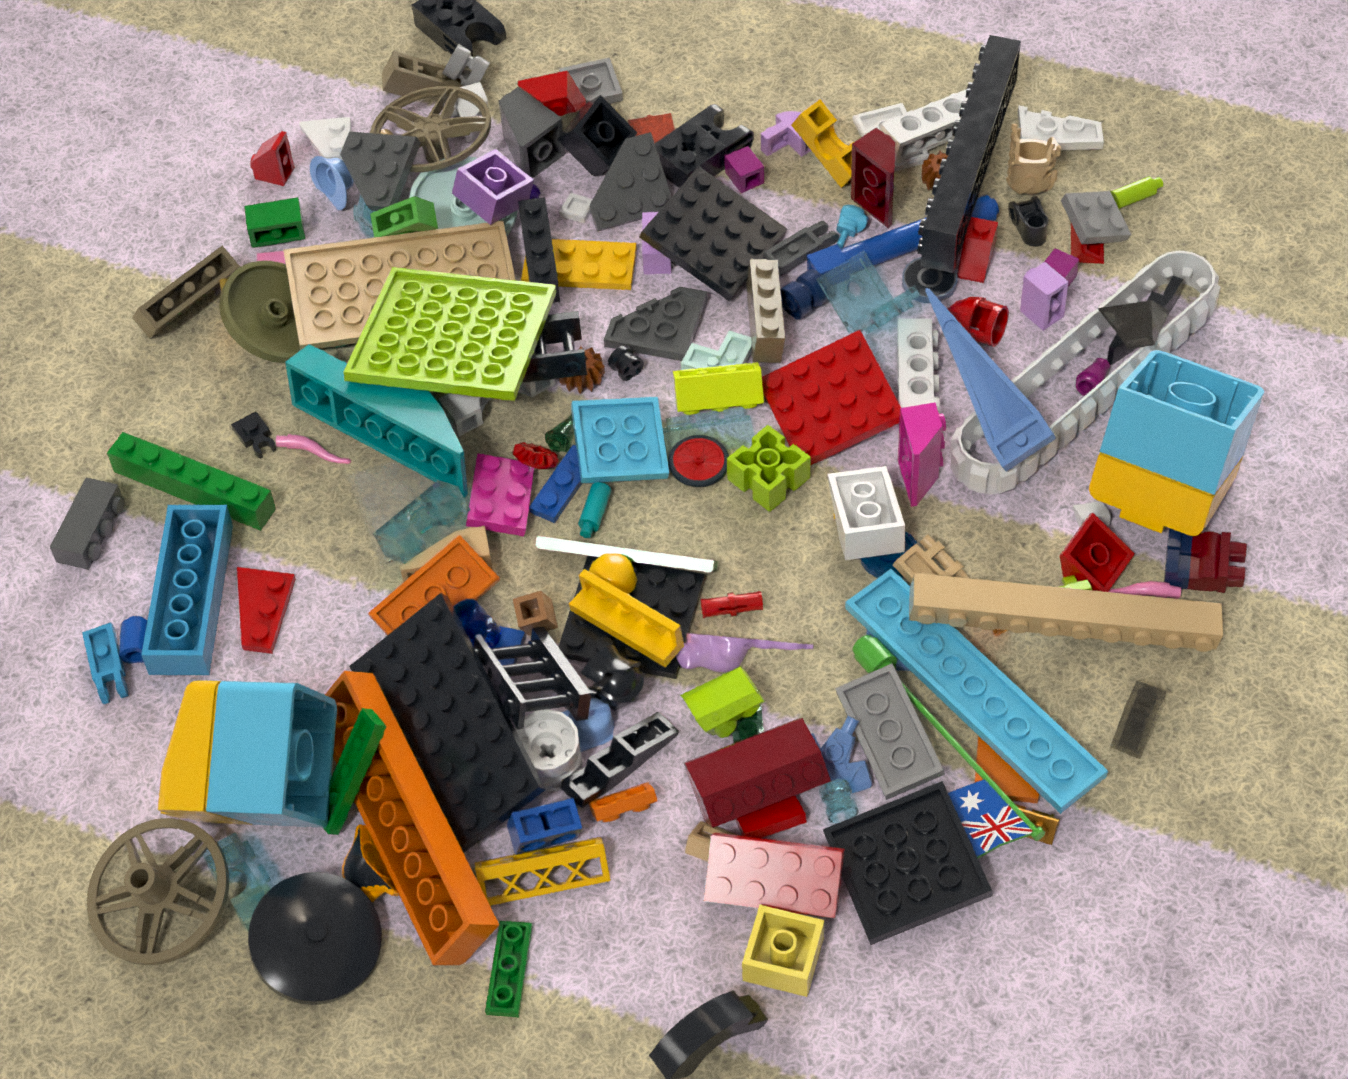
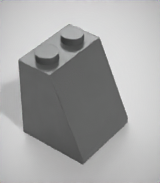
M519 87L499 100L503 137L517 167L533 179L566 154L565 147L557 140L563 132L561 117Z

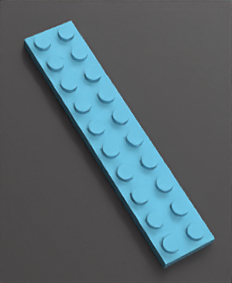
M892 569L845 602V609L874 637L878 638L897 659L1060 814L1107 777L1108 770L958 630L949 624H921L918 621H910V586Z

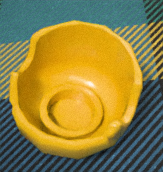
M605 553L593 561L589 572L626 594L632 592L637 583V577L630 560L618 553Z

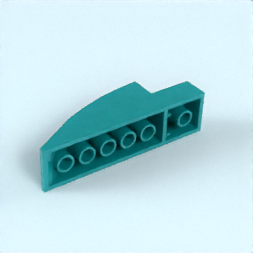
M310 344L285 362L292 406L464 498L468 495L464 450L443 408L429 391L344 381L343 371L347 363Z

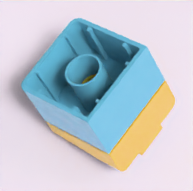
M1160 350L1151 351L1118 388L1089 485L1091 496L1098 501L1121 509L1120 518L1153 531L1162 533L1168 527L1189 536L1199 535L1213 517L1237 476L1264 395V389L1253 383Z
M203 680L190 682L185 688L162 766L157 810L161 811V814L205 823L325 828L328 824L329 784L332 777L337 717L336 701L299 683Z

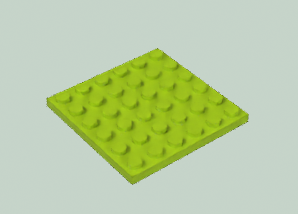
M392 267L343 371L344 381L515 401L556 296V285Z

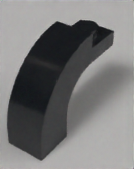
M733 990L707 1001L686 1015L664 1035L649 1056L666 1079L688 1077L695 1071L701 1061L722 1042L739 1034L759 1030L767 1023L768 1018L750 995L738 997Z

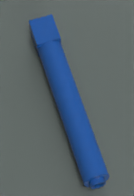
M988 195L979 197L972 217L995 221L999 213L996 200L994 198L991 199ZM921 219L841 249L836 244L807 255V270L814 269L825 278L829 287L849 280V275L913 252L918 249L919 240L922 235H918Z

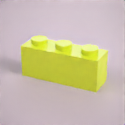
M758 362L673 371L677 411L683 412V414H697L703 409L721 412L728 410V407L732 406L750 409L756 407L757 404L764 403L762 374Z

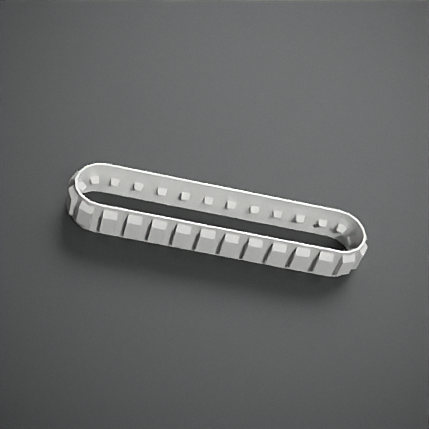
M1174 251L1165 253L1151 264L1142 268L1132 280L1122 285L1113 296H1109L1102 302L1098 309L1089 313L1080 321L1078 326L1069 330L1061 337L1058 343L1050 346L1042 353L1038 360H1034L1023 369L1019 376H1015L1011 380L1026 398L1124 316L1130 307L1133 308L1159 286L1169 284L1172 276L1184 279L1183 284L1199 291V298L1050 426V429L1056 436L1055 440L1007 472L1000 463L981 462L967 453L971 446L984 435L976 412L971 413L964 419V424L956 428L951 439L950 468L956 479L963 482L968 489L984 494H1000L1014 489L1015 485L1019 482L1026 481L1037 471L1038 465L1048 462L1056 455L1058 448L1065 447L1075 438L1077 431H1083L1094 421L1097 414L1104 413L1113 405L1119 386L1151 351L1160 350L1170 353L1171 349H1177L1187 340L1188 334L1199 330L1206 323V318L1213 315L1218 302L1220 286L1218 285L1219 276L1212 265L1204 257L1193 252Z

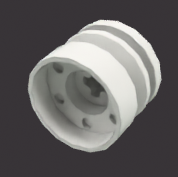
M550 709L534 711L525 716L523 729L517 730L515 727L546 789L544 792L561 790L562 779L581 769L582 758L578 729L572 719L562 712Z

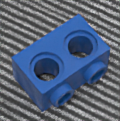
M574 798L513 812L507 822V829L515 855L577 840L583 829Z

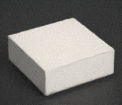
M570 193L559 214L561 217L585 223L591 213L589 205L593 199Z

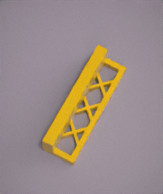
M586 569L579 574L582 590L569 603L570 611L664 667L684 647L679 624Z
M601 837L474 862L477 881L490 906L611 881L604 843ZM599 857L602 874L589 877L579 871L586 860ZM578 862L575 867H573L572 865L569 864V863ZM563 865L572 871L565 882L556 883L547 877L554 866ZM546 868L543 874L538 871L539 869ZM531 872L540 879L533 888L525 890L515 883L522 873ZM576 874L581 877L580 879L573 880ZM514 875L511 880H509L508 878L505 877V876ZM499 878L508 884L501 895L487 897L484 881ZM544 881L550 884L546 886H541ZM511 888L517 890L516 892L509 893Z

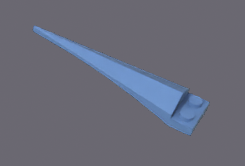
M926 288L925 292L964 381L987 443L1002 468L1007 472L1055 440L1056 436L1033 404L988 356L933 292Z

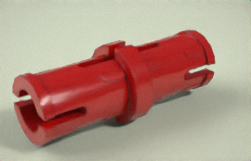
M761 591L738 595L730 592L727 593V596L700 599L703 618L726 614L734 617L737 616V613L763 610Z

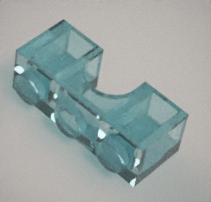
M438 480L372 534L386 557L405 564L427 546L421 537L424 532L435 526L449 528L469 512L470 508L458 486Z
M236 832L217 843L227 861L229 884L234 882H244L247 884V887L241 894L230 900L236 915L248 933L253 912L262 897L270 890L267 883L271 879L262 864L256 866L252 860L256 855L247 840L241 842ZM207 850L203 858L217 882L215 863L210 851Z

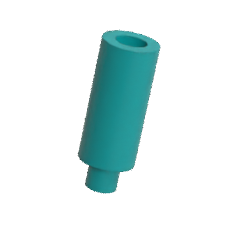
M595 482L591 485L578 522L581 528L580 535L583 538H590L592 532H597L612 492L611 488L605 483Z

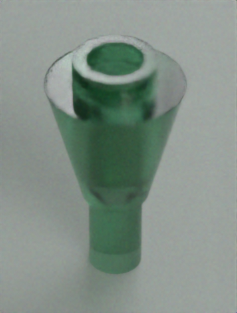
M572 413L567 419L545 434L546 443L555 452L562 451L566 453L571 448L574 438Z

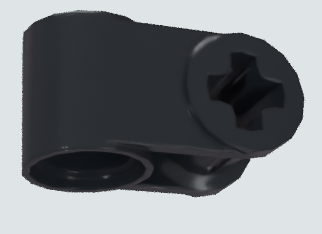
M1032 196L1027 201L1019 203L1015 201L1009 202V216L1024 243L1032 247L1043 245L1047 239L1048 217L1041 206L1039 198Z

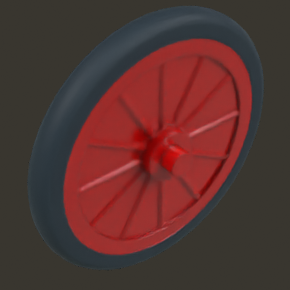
M693 435L680 440L673 446L669 453L668 466L671 474L682 484L691 487H707L717 483L725 476L729 454L725 446L715 438L705 435Z

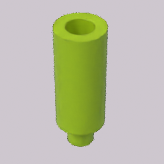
M1148 176L1110 192L1118 208L1121 209L1156 195L1157 189L1163 187V181L1160 177L1153 179Z

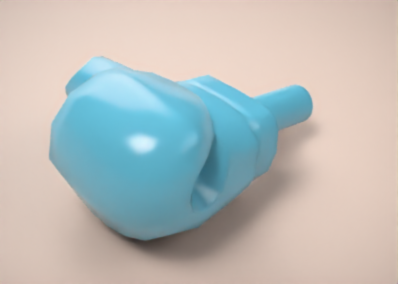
M849 204L842 207L836 228L837 232L841 234L837 242L839 248H843L847 236L854 237L855 233L861 232L867 226L869 218L865 215V211L862 208Z

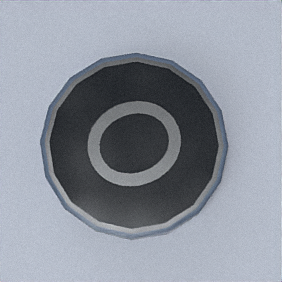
M920 257L906 265L902 275V287L913 300L921 303H930L925 292L926 288H928L942 302V299L949 298L954 294L957 288V272L954 270V273L923 267L921 266Z

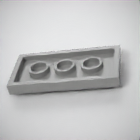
M889 664L835 688L846 715L859 721L854 732L886 800L945 775L944 769L893 664Z

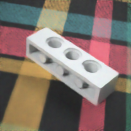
M966 90L951 94L949 97L931 102L924 107L881 123L880 130L890 135L895 141V163L920 154L924 150L947 143L949 139L954 140L955 136H952L955 120L961 119L959 117L961 103L968 99L966 98Z
M898 318V403L901 408L935 402L939 413L940 398L934 397V392H939V375H933V369H938V352H933V347L938 346V330H932V319Z

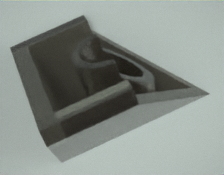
M1152 300L1097 308L1126 344L1127 349L1155 345L1169 314L1167 308Z

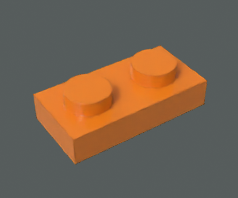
M649 782L595 799L589 803V807L597 822L601 820L602 822H611L620 818L621 813L630 810L632 812L644 811L651 806V803L658 800L655 789Z

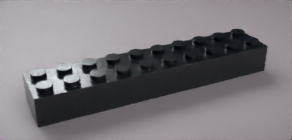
M989 35L987 44L981 45L978 57L980 64L975 63L972 73L974 81L969 82L966 89V98L968 99L967 101H962L959 111L961 119L955 120L952 133V136H955L954 140H948L946 155L948 157L947 159L943 158L939 169L941 177L940 179H935L932 190L934 198L928 199L925 210L927 218H922L919 225L918 235H922L919 240L917 254H921V266L954 273L967 228L1017 82L1020 40Z

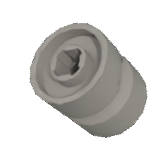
M458 44L442 74L454 81L460 79L461 85L467 86L480 82L490 62L479 55L471 56L470 50ZM465 66H468L472 71L465 70Z

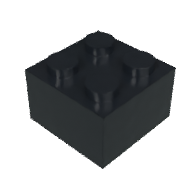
M599 95L581 108L557 140L591 175L596 177L610 168L625 139L636 136L637 132Z

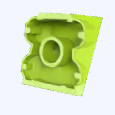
M742 666L680 695L701 728L706 733L713 736L717 735L720 738L728 737L735 730L738 719L752 716L758 711L760 705L765 702Z

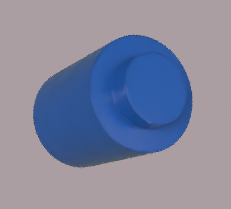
M131 616L121 623L119 656L127 664L144 662L141 654L147 620L141 616Z

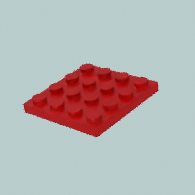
M857 330L762 376L763 393L789 447L794 444L811 457L810 466L899 424L901 406L861 330Z

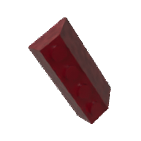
M803 718L795 719L684 762L703 819L712 828L831 782L821 751Z

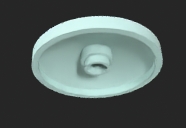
M469 156L443 169L421 172L414 181L409 198L416 196L434 203L438 229L487 223L452 194L457 169L477 159L476 157ZM518 210L499 220L504 222L506 236L514 227Z

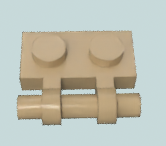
M929 534L920 541L927 549L925 552L916 543L893 564L910 584L914 573L970 578L962 570L964 566L958 560L954 561L944 551L945 546L940 541L936 542ZM934 558L946 569L945 571L933 561Z

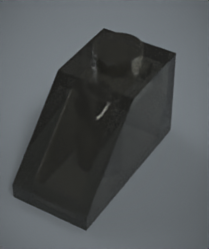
M1137 680L1124 707L1110 748L1141 759L1163 711L1167 692Z

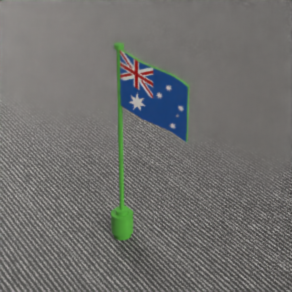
M865 635L854 644L852 648L855 654L854 658L868 674L889 664H893L896 669V657L878 638ZM903 684L910 701L983 779L948 793L977 858L979 859L1002 845L1030 835L1035 841L1040 840L1045 835V831L1041 827H1036Z

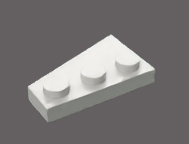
M1018 105L1019 128H1021L1020 139H1037L1047 142L1050 137H1054L1057 143L1061 145V150L1103 149L1104 141L1101 122L1074 116L1066 118L1051 116L1052 112L1044 110L1041 111V114L1027 111L1028 107Z

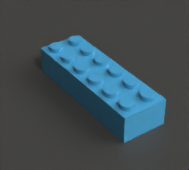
M168 505L141 654L149 675H210L233 523L227 505Z

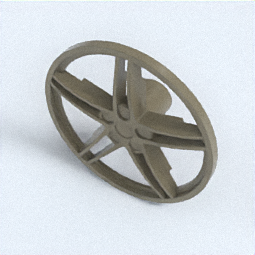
M454 86L428 87L403 95L387 105L374 120L370 133L380 134L387 120L396 123L397 127L407 131L401 136L418 138L421 142L419 148L422 147L425 159L429 162V164H412L410 172H429L452 166L478 150L489 135L491 115L485 101L472 91ZM440 96L428 117L402 109L404 106L415 101ZM458 98L469 101L482 114V117L451 118ZM481 131L477 139L467 149L450 157L451 150L447 138L468 136L471 132Z
M154 819L127 830L103 853L96 864L89 882L87 912L90 925L99 942L115 956L139 965L168 963L194 950L213 931L221 918L227 902L229 870L224 853L214 838L205 830L181 819ZM172 828L194 835L184 847L181 846L159 866L141 834L155 829ZM133 838H137L149 864L142 863L133 843ZM203 842V844H202V845L200 846V848L195 852V854H194V855H191V854L199 847V845ZM126 845L131 867L125 874L124 886L109 890V893L98 896L100 881L107 865L114 855ZM207 850L210 851L217 872V888L213 904L178 885ZM185 861V863L180 867V869L177 872H175L174 870L177 869ZM129 896L132 897L130 901L112 904L109 907L100 909L97 907ZM180 896L209 909L208 915L206 916L178 905L177 902ZM135 907L139 908L135 936L137 937L135 952L120 947L107 935L99 915ZM165 908L203 920L200 927L188 939L173 948L154 953ZM150 915H152V916H154V918H153L152 925H151V929H150V933H149L150 940H149L147 952L144 953V952H145V948H146V943H147L148 931H149Z

